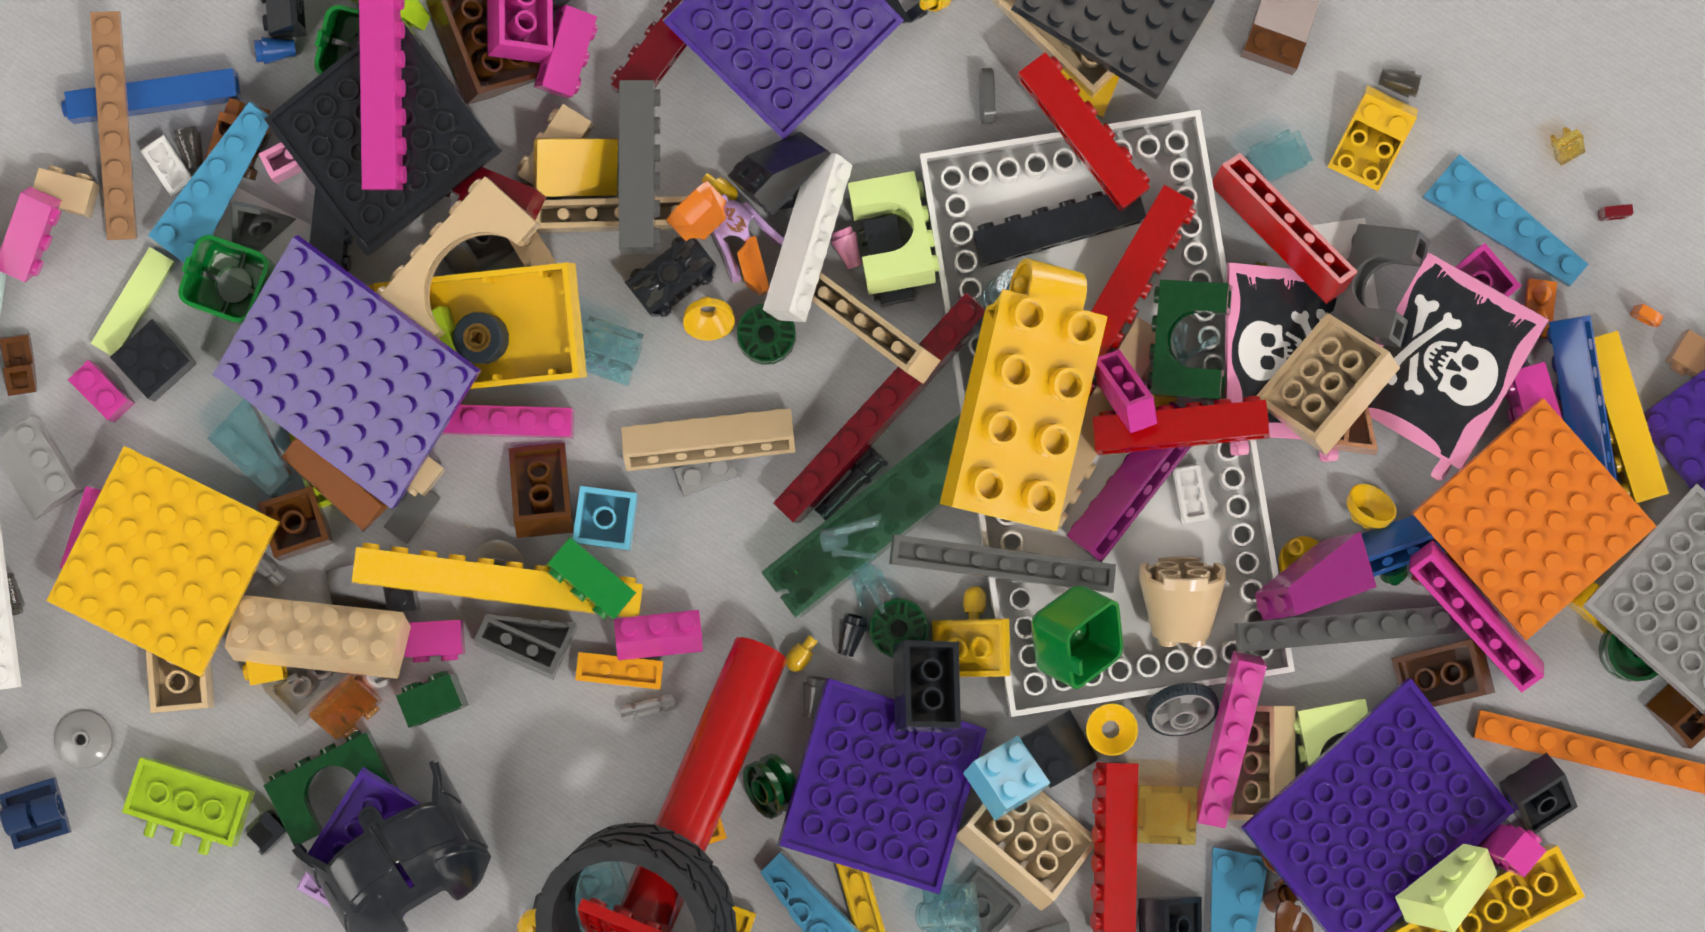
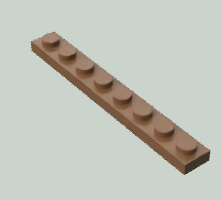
M121 11L90 12L107 240L137 239Z

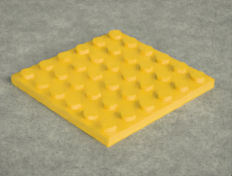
M124 446L46 601L199 677H203L280 522Z

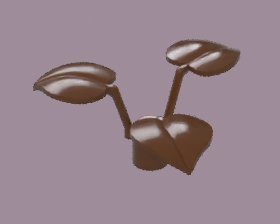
M1260 852L1262 861L1267 869L1278 874ZM1280 878L1279 881L1274 882L1275 888L1267 891L1264 895V904L1270 912L1275 913V932H1314L1310 917L1306 913L1301 912L1300 905H1295V902L1299 900L1287 885H1283V879Z

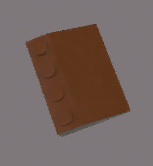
M487 0L426 1L463 98L468 105L494 98L536 81L541 63L488 56Z

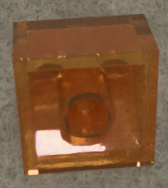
M350 676L317 706L309 716L335 740H340L343 737L347 740L352 733L359 730L357 724L362 719L366 718L368 721L380 711L378 705L383 700L372 688L365 684L361 676Z

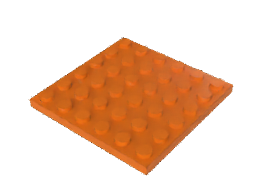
M1540 398L1412 512L1416 519L1526 641L1656 527L1655 523L1544 398Z

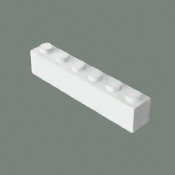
M831 153L799 188L763 307L764 311L778 320L806 322L853 166L837 153Z

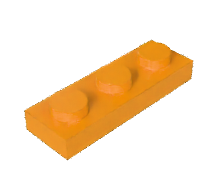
M578 652L575 680L661 690L664 661L639 658L618 660L617 656Z

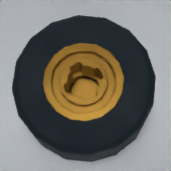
M473 312L465 315L457 323L453 332V343L457 353L469 362L490 364L497 361L506 352L509 345V333L506 325L499 317L490 313Z

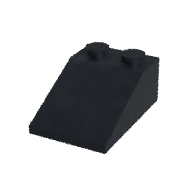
M798 132L784 140L746 155L742 161L734 166L728 177L749 199L771 215H774L831 153L802 132Z
M354 564L326 571L332 605L403 613L421 609L417 591L351 583Z

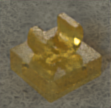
M1564 127V136L1560 139H1557L1553 134L1550 135L1555 160L1560 166L1585 153L1584 136L1578 129L1571 132L1569 128Z

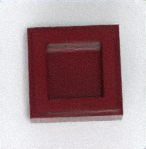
M1633 204L1606 206L1598 210V218L1601 221L1627 219L1634 214Z

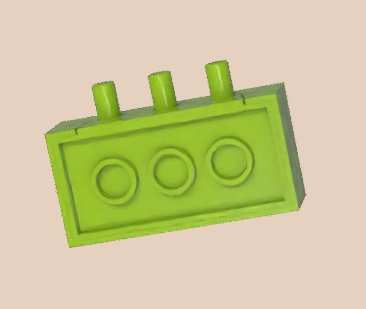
M148 756L140 757L122 813L147 820L143 835L149 838H154L158 824L174 829L170 844L181 847L185 833L200 837L202 839L197 852L202 855H208L212 842L228 847L238 846L255 790Z

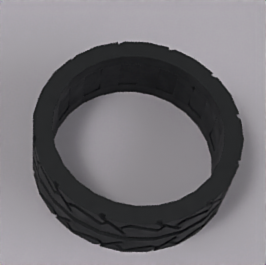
M634 822L612 825L589 836L550 873L541 889L543 894L542 896L539 895L535 912L536 932H582L576 915L575 893L578 879L583 869L602 862H627L642 866L658 874L671 884L687 904L694 918L697 932H736V912L732 909L735 906L731 892L718 867L712 865L714 862L698 845L681 834H675V831L656 824Z

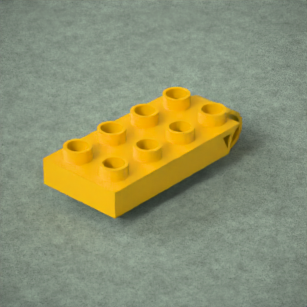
M1025 258L1017 265L1009 290L1002 289L998 299L986 307L940 504L1057 531L1108 317L1083 310L1087 293V280L1083 273Z
M566 262L436 276L432 278L430 286L431 310L439 306L449 307L455 326L465 315L473 312H484L499 317L507 327L509 345L506 352L497 361L490 364L472 363L481 372L470 389L587 377L576 263ZM391 281L372 283V285L366 286L376 292L382 286L386 288Z

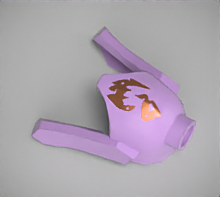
M724 194L722 197L727 201L724 206L727 219L712 232V236L721 252L731 282L736 283L741 280L739 274L740 266L732 255L728 243L723 238L737 236L743 241L749 239L748 225L752 218L772 244L782 246L785 236L770 225L751 204L729 200Z

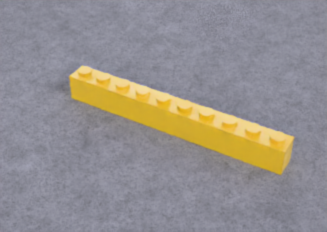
M363 543L362 548L356 547L351 583L595 614L592 611L594 605L587 599L583 602L570 593L572 587L564 580L561 584L554 580L547 573L550 570L547 566L535 565L534 570L523 569V563L506 561V566L494 565L495 560L478 558L476 563L466 561V556L449 554V558L445 559L437 558L438 552L420 550V555L408 554L409 549L392 546L391 551L379 550L380 545ZM620 576L619 579L633 589L636 594L617 617L639 616L643 584L636 583L637 578Z

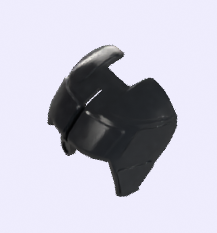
M433 760L429 762L433 773L432 802L413 806L386 820L383 819L381 813L375 807L368 806L363 808L358 815V820L364 833L341 849L329 864L307 854V849L302 844L295 843L293 845L294 849L291 851L317 887L322 889L328 903L346 932H407L409 929L403 920L405 913L441 891H447L456 901L461 900L472 892L483 879L491 859L487 849L489 847L473 819L465 813L460 805L462 801L439 761L435 762ZM397 862H400L415 885L413 888H409L395 866Z

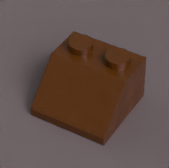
M313 486L257 504L259 512L280 522L269 543L275 559L282 561L334 543L326 515Z

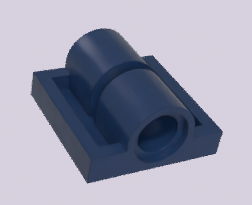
M56 777L0 794L2 806L0 809V819L5 833L11 837L14 850L72 832Z

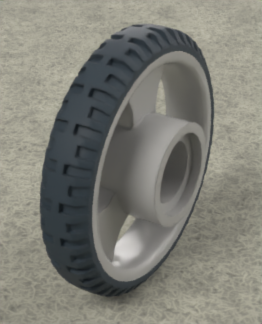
M1198 683L1175 684L1160 690L1150 698L1145 707V717L1149 727L1156 733L1167 736L1189 735L1204 729L1214 721L1218 714L1219 702L1214 691L1205 685ZM1196 697L1208 702L1205 710H1197L1194 701ZM1166 703L1167 708L1159 710V708Z

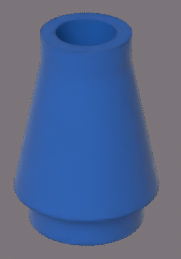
M261 37L260 40H254L256 62H264L265 65L285 58L296 57L294 40Z

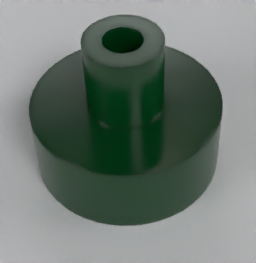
M1405 565L1380 574V578L1387 584L1399 585L1407 578L1408 568Z

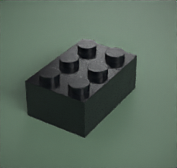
M903 640L893 645L895 731L952 732L961 728L959 642Z

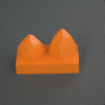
M1529 278L1526 285L1524 306L1549 319L1539 338L1548 339L1547 329L1550 328L1549 322L1553 321L1557 282Z

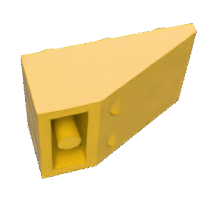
M1367 85L1327 167L1379 191L1417 119L1418 109Z

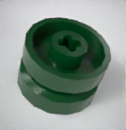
M1607 629L1603 633L1598 650L1600 661L1608 673L1616 679L1629 682L1651 680L1659 675L1639 656L1633 655V651Z

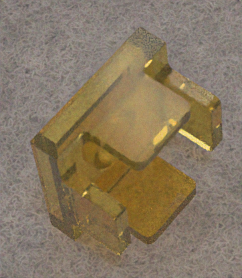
M1139 785L1137 843L1196 845L1197 787Z

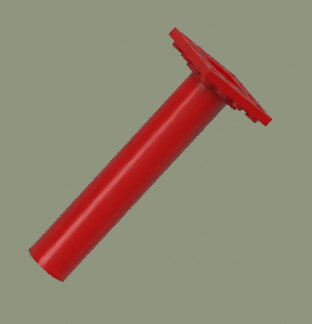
M736 637L654 823L675 831V834H681L698 845L704 852H706L787 663L786 657L779 651L753 639ZM636 865L620 904H616L613 911L606 908L607 904L593 897L589 901L582 898L577 910L583 930L586 932H671L684 899L671 884L658 874Z

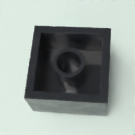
M153 319L110 356L113 362L143 395L154 402L197 364L169 332Z

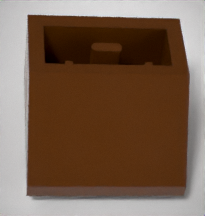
M1669 683L1644 705L1682 748L1692 749L1705 737V715Z

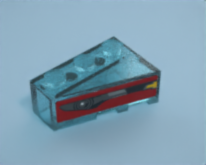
M245 399L207 438L269 497L276 498L295 478L287 462L282 459V453L274 442L258 410Z

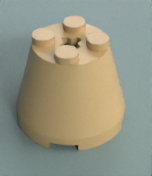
M1163 557L1158 558V562L1150 566L1149 563L1143 562L1139 566V581L1153 636L1159 639L1161 646L1173 647L1177 643H1188V645L1193 647L1204 646L1206 639L1210 637L1225 586V566L1218 562L1210 566L1207 563L1201 562V558Z

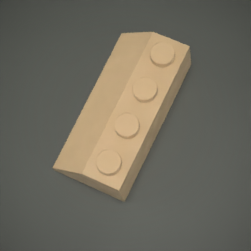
M1257 705L1229 813V820H1249L1295 779V706Z

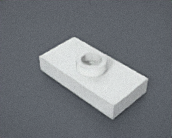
M162 135L140 150L170 196L174 198L179 195L192 178V175L168 139Z
M1201 463L1175 468L1172 474L1182 525L1210 520L1211 516Z

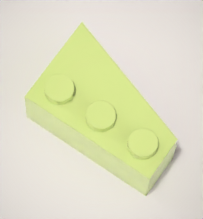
M1462 844L1395 898L1406 922L1447 932H1455L1498 873L1487 848Z

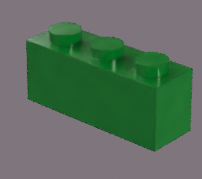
M570 537L546 564L550 569L547 573L560 584L564 580L572 587L570 593L581 602L587 599L594 605L592 611L604 621L607 617L614 620L636 594L633 589Z

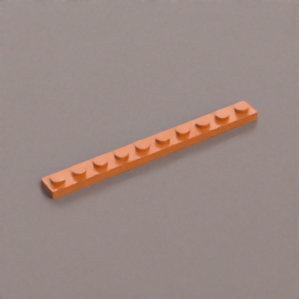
M1478 710L1472 738L1542 755L1548 753L1550 757L1705 794V764Z

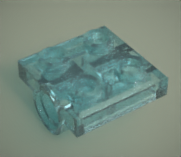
M590 316L583 335L586 371L628 386L642 350L644 334Z
M976 882L943 884L940 894L922 890L923 901L917 905L915 911L916 922L920 929L927 930V932H981Z

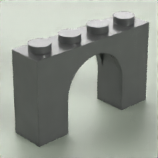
M1358 224L1356 233L1352 237V248L1347 260L1358 273L1346 290L1336 297V304L1331 315L1376 344L1401 348L1408 320L1397 311L1367 307L1364 300L1365 286L1371 275L1383 266L1402 264L1421 267L1426 258L1431 240L1419 230Z

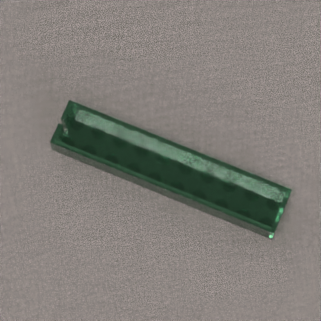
M961 413L761 572L776 593L789 591V594H783L780 598L795 618L806 615L891 547L892 535H907L943 506L940 504Z

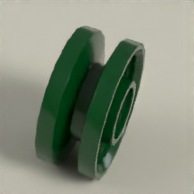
M758 304L749 308L740 318L737 326L738 345L742 353L750 361L760 365H774L783 361L792 352L796 342L795 324L793 321L776 319L763 310L764 304ZM763 328H770L774 331L775 335L771 340L763 341L758 336L759 331Z
M894 598L884 601L875 609L870 619L869 633L873 644L881 653L892 658L893 645L903 640L926 641L928 638L929 624L926 614L918 604L908 599ZM902 620L907 624V631L904 635L896 636L891 632V625L894 621Z
M769 754L760 758L759 761L746 765L743 770V783L745 791L755 809L765 818L769 819L778 817L783 811L787 812L796 778L787 763L778 755Z

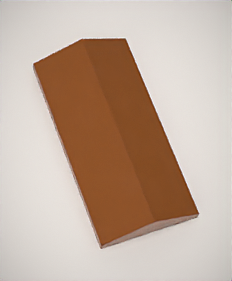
M297 438L294 439L281 456L285 462L363 532L388 508L386 504Z

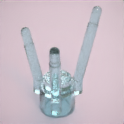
M881 515L864 518L842 526L821 529L820 541L823 551H831L832 557L846 556L875 560V554L843 550L842 548L848 545L847 534L878 526L879 520L882 518Z
M874 565L867 566L854 573L856 581L853 582L857 593L861 616L867 619L865 623L868 626L866 631H869L870 627L863 590L865 594L871 592L882 614L885 613V608L876 590L881 587L879 582L892 599L899 598L884 578L882 571H876Z

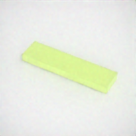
M149 247L90 344L109 355L114 354L131 337L176 262Z

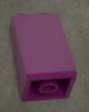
M1361 532L1321 540L1255 592L1257 608L1262 616V620L1297 616L1376 588V582Z

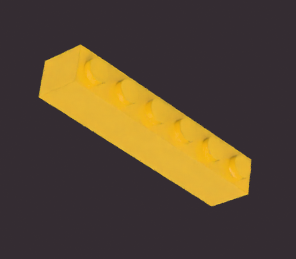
M1618 330L1594 337L1616 473L1620 474L1622 480L1620 485L1636 503L1669 494Z

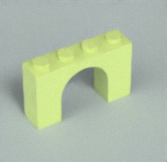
M915 171L848 183L854 221L896 214L898 218L906 221L913 230L910 240L903 247L891 252L862 257L868 295L936 283L935 272L940 271L937 254H931L930 247L935 246L932 230H926L925 223L930 222L927 205H921L920 198L925 197L922 181H916Z
M1366 699L1350 700L1295 711V735L1299 734L1300 745L1297 746V755L1299 762H1304L1305 769L1320 756L1323 746L1332 736L1347 732L1368 713Z

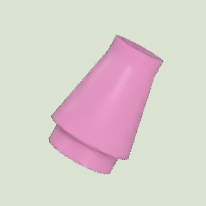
M851 226L833 232L830 243L845 263L847 270L863 264L856 231L853 232Z

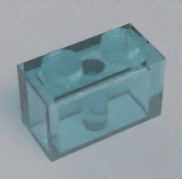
M1290 129L1275 135L1276 140L1269 144L1261 141L1250 146V152L1245 156L1270 183L1309 166L1313 162L1300 130L1291 133Z

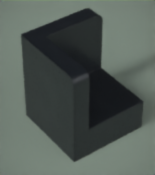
M272 810L265 811L258 818L259 822L247 833V836L260 848L258 852L262 856L266 855L288 834L281 819Z

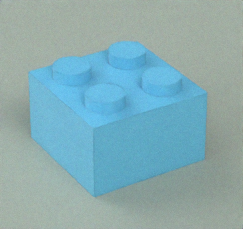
M580 486L573 540L580 545L631 551L639 495L632 492Z
M1019 736L1014 737L975 760L963 773L995 821L1039 795L1050 784Z

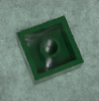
M441 671L429 676V682L422 685L420 681L401 688L403 693L396 695L408 728L420 726L469 706L457 674H448V671Z

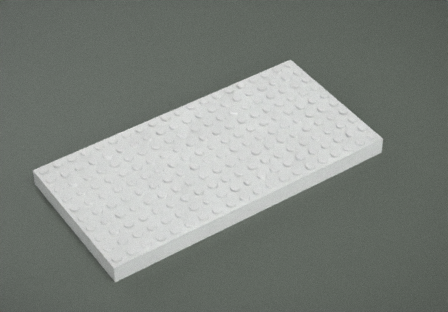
M1200 110L1108 124L1115 134L1114 141L1119 147L1122 145L1126 147L1133 157L1131 163L1137 170L1141 168L1150 179L1148 183L1150 189L1141 196L1146 215L1163 185L1195 202L1193 209L1197 210L1189 225L1184 223L1179 231L1182 238L1175 250L1169 249L1164 257L1168 262L1160 275L1155 273L1150 283L1154 286L1146 300L1141 298L1136 306L1139 309L1136 318L1139 317L1151 325L1152 317L1157 315L1158 304L1154 303V290L1156 286H1159L1160 279L1226 283L1227 266ZM1059 132L922 153L919 156L926 205L930 219V230L933 232L935 243L933 247L934 254L938 256L940 271L937 273L944 316L966 292L972 295L985 308L993 304L998 299L1002 289L1009 290L1013 273L1017 265L1025 258L1083 273L1087 280V293L1083 310L1091 312L1142 224L1132 225L982 268L973 239V232L978 230V225L993 222L994 226L1005 223L1004 219L1012 215L1021 214V218L1031 216V211L1037 208L1048 206V209L1052 210L1059 208L1060 202L1075 199L1077 203L1087 200L1086 195L1102 191L1103 195H1105L1106 192ZM1197 313L1182 319L1175 327L1171 339L1172 350L1176 359L1182 365L1190 368L1225 371L1226 315ZM1126 323L1121 333L1126 336L1132 324ZM981 327L952 358L960 414ZM1112 347L1109 353L1116 351V349ZM1095 377L1093 383H1095L1097 386V380ZM1178 398V401L1175 403L1181 408H1185L1186 403L1202 402V405L1206 406L1214 405L1215 400ZM1256 440L1248 441V454L1240 456L1231 455V442L1192 446L1175 468L1201 463L1211 519L1182 525L1173 474L1171 473L1102 561L1103 563L1116 564L1114 592L1098 593L1119 604L1123 651L1114 664L1083 687L1074 689L1044 674L1038 669L1035 662L1031 628L1032 617L1037 611L1070 588L987 577L994 619H1009L1010 676H1003L1010 717L1152 695L1168 686L1181 683H1198L1205 686L1226 683L1233 651H1237L1234 623L1263 621L1257 608L1255 592L1278 575ZM1131 452L1096 455L1092 462L1097 465L1089 480L1082 479L1078 488L1082 489V492L1075 504L1068 503L1064 510L1068 516L1057 531L1050 532L1044 528L977 513L982 546L1099 562L1077 547L1066 535L1071 530L1072 525L1086 511L1089 503L1104 488L1107 480L1118 470L1124 458ZM1196 557L1201 558V562L1207 563L1210 566L1217 562L1225 566V586L1210 637L1206 639L1204 646L1193 647L1188 645V643H1177L1176 646L1165 647L1161 646L1159 639L1153 636L1139 581V566L1143 562L1149 563L1150 566L1156 564L1158 558ZM1284 617V618H1277V619H1271V620L1286 619V617ZM1291 648L1242 652L1263 658L1267 665L1265 676L1295 672Z

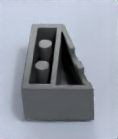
M486 614L474 638L476 646L554 680L577 630V623H561L541 619L531 620L522 619L521 617Z

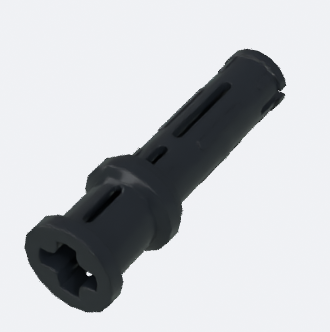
M872 447L868 449L869 453L858 464L852 466L850 469L852 472L814 509L826 522L863 484H870L872 482L871 478L882 466L886 467L889 464Z

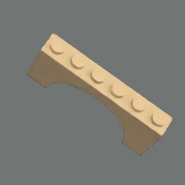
M487 177L473 182L468 189L470 194L463 201H457L448 212L450 216L444 223H437L429 233L431 235L429 240L424 245L420 243L411 252L410 256L412 259L405 266L400 265L391 275L393 280L386 288L382 286L376 291L377 294L438 339L445 332L437 324L431 310L430 286L433 275L442 259L460 243L482 235L502 236L522 247L541 226Z

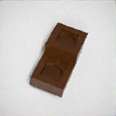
M30 333L1 337L0 345L5 365L3 374L8 396L37 392L36 370Z

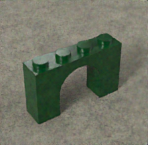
M1160 279L1159 286H1156L1154 290V303L1158 304L1157 315L1152 317V332H1156L1155 344L1151 343L1149 352L1150 361H1153V372H1149L1147 378V388L1151 389L1152 395L1207 400L1224 399L1226 372L1219 369L1190 368L1182 365L1173 353L1171 339L1177 324L1189 315L1197 313L1230 315L1233 286L1229 283Z
M358 730L345 737L346 743L338 747L333 743L319 750L321 756L313 760L308 756L294 763L296 769L288 773L282 769L269 776L270 782L263 786L293 845L295 843L302 844L318 836L323 830L309 800L310 784L315 775L328 766H339L349 770L357 777L361 769L365 767L398 788L371 732L362 734L361 730Z

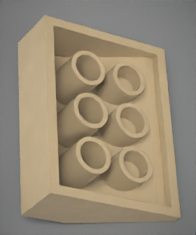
M1327 312L1257 396H1260V400H1266L1269 413L1305 442L1327 455L1400 367L1389 351Z
M1043 791L996 821L982 802L956 835V838L1041 911L1054 902L1094 849L1091 832Z

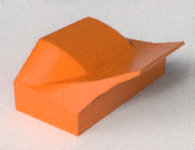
M706 181L675 208L666 219V222L686 242L691 238L705 240L727 219L724 208L727 201Z
M753 236L745 241L744 246L738 251L737 255L745 285L759 296H764L768 293L769 283L756 236Z

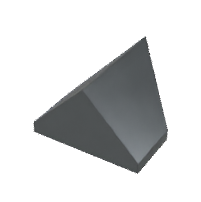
M234 201L232 204L231 242L260 252L292 224L296 218L260 206Z

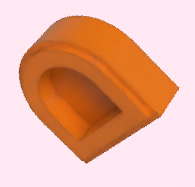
M1645 304L1635 305L1630 312L1631 317L1655 328L1660 326L1664 318L1662 314Z

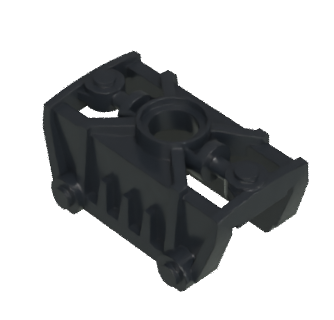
M681 236L676 237L672 240L671 248L658 256L644 269L636 268L633 270L630 279L624 282L651 317H667L672 313V307L700 285H708L713 281L717 265L696 238H691L686 242ZM694 241L695 244L690 249V254L685 258L680 256L676 260L677 255L687 249ZM706 257L709 261L697 271H685L690 267L688 263L693 259L700 260ZM667 266H675L678 269V277L673 281L665 280L662 276L663 269ZM650 276H655L651 279V285L634 290V287L639 286ZM656 288L658 291L664 288L663 297L651 307H648L646 302L650 299L651 292Z

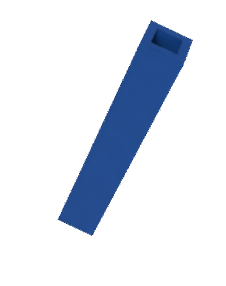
M233 68L126 83L129 117L228 103L230 98L242 101L238 73ZM96 87L64 92L65 100L61 102L64 117H67L73 124L98 121Z

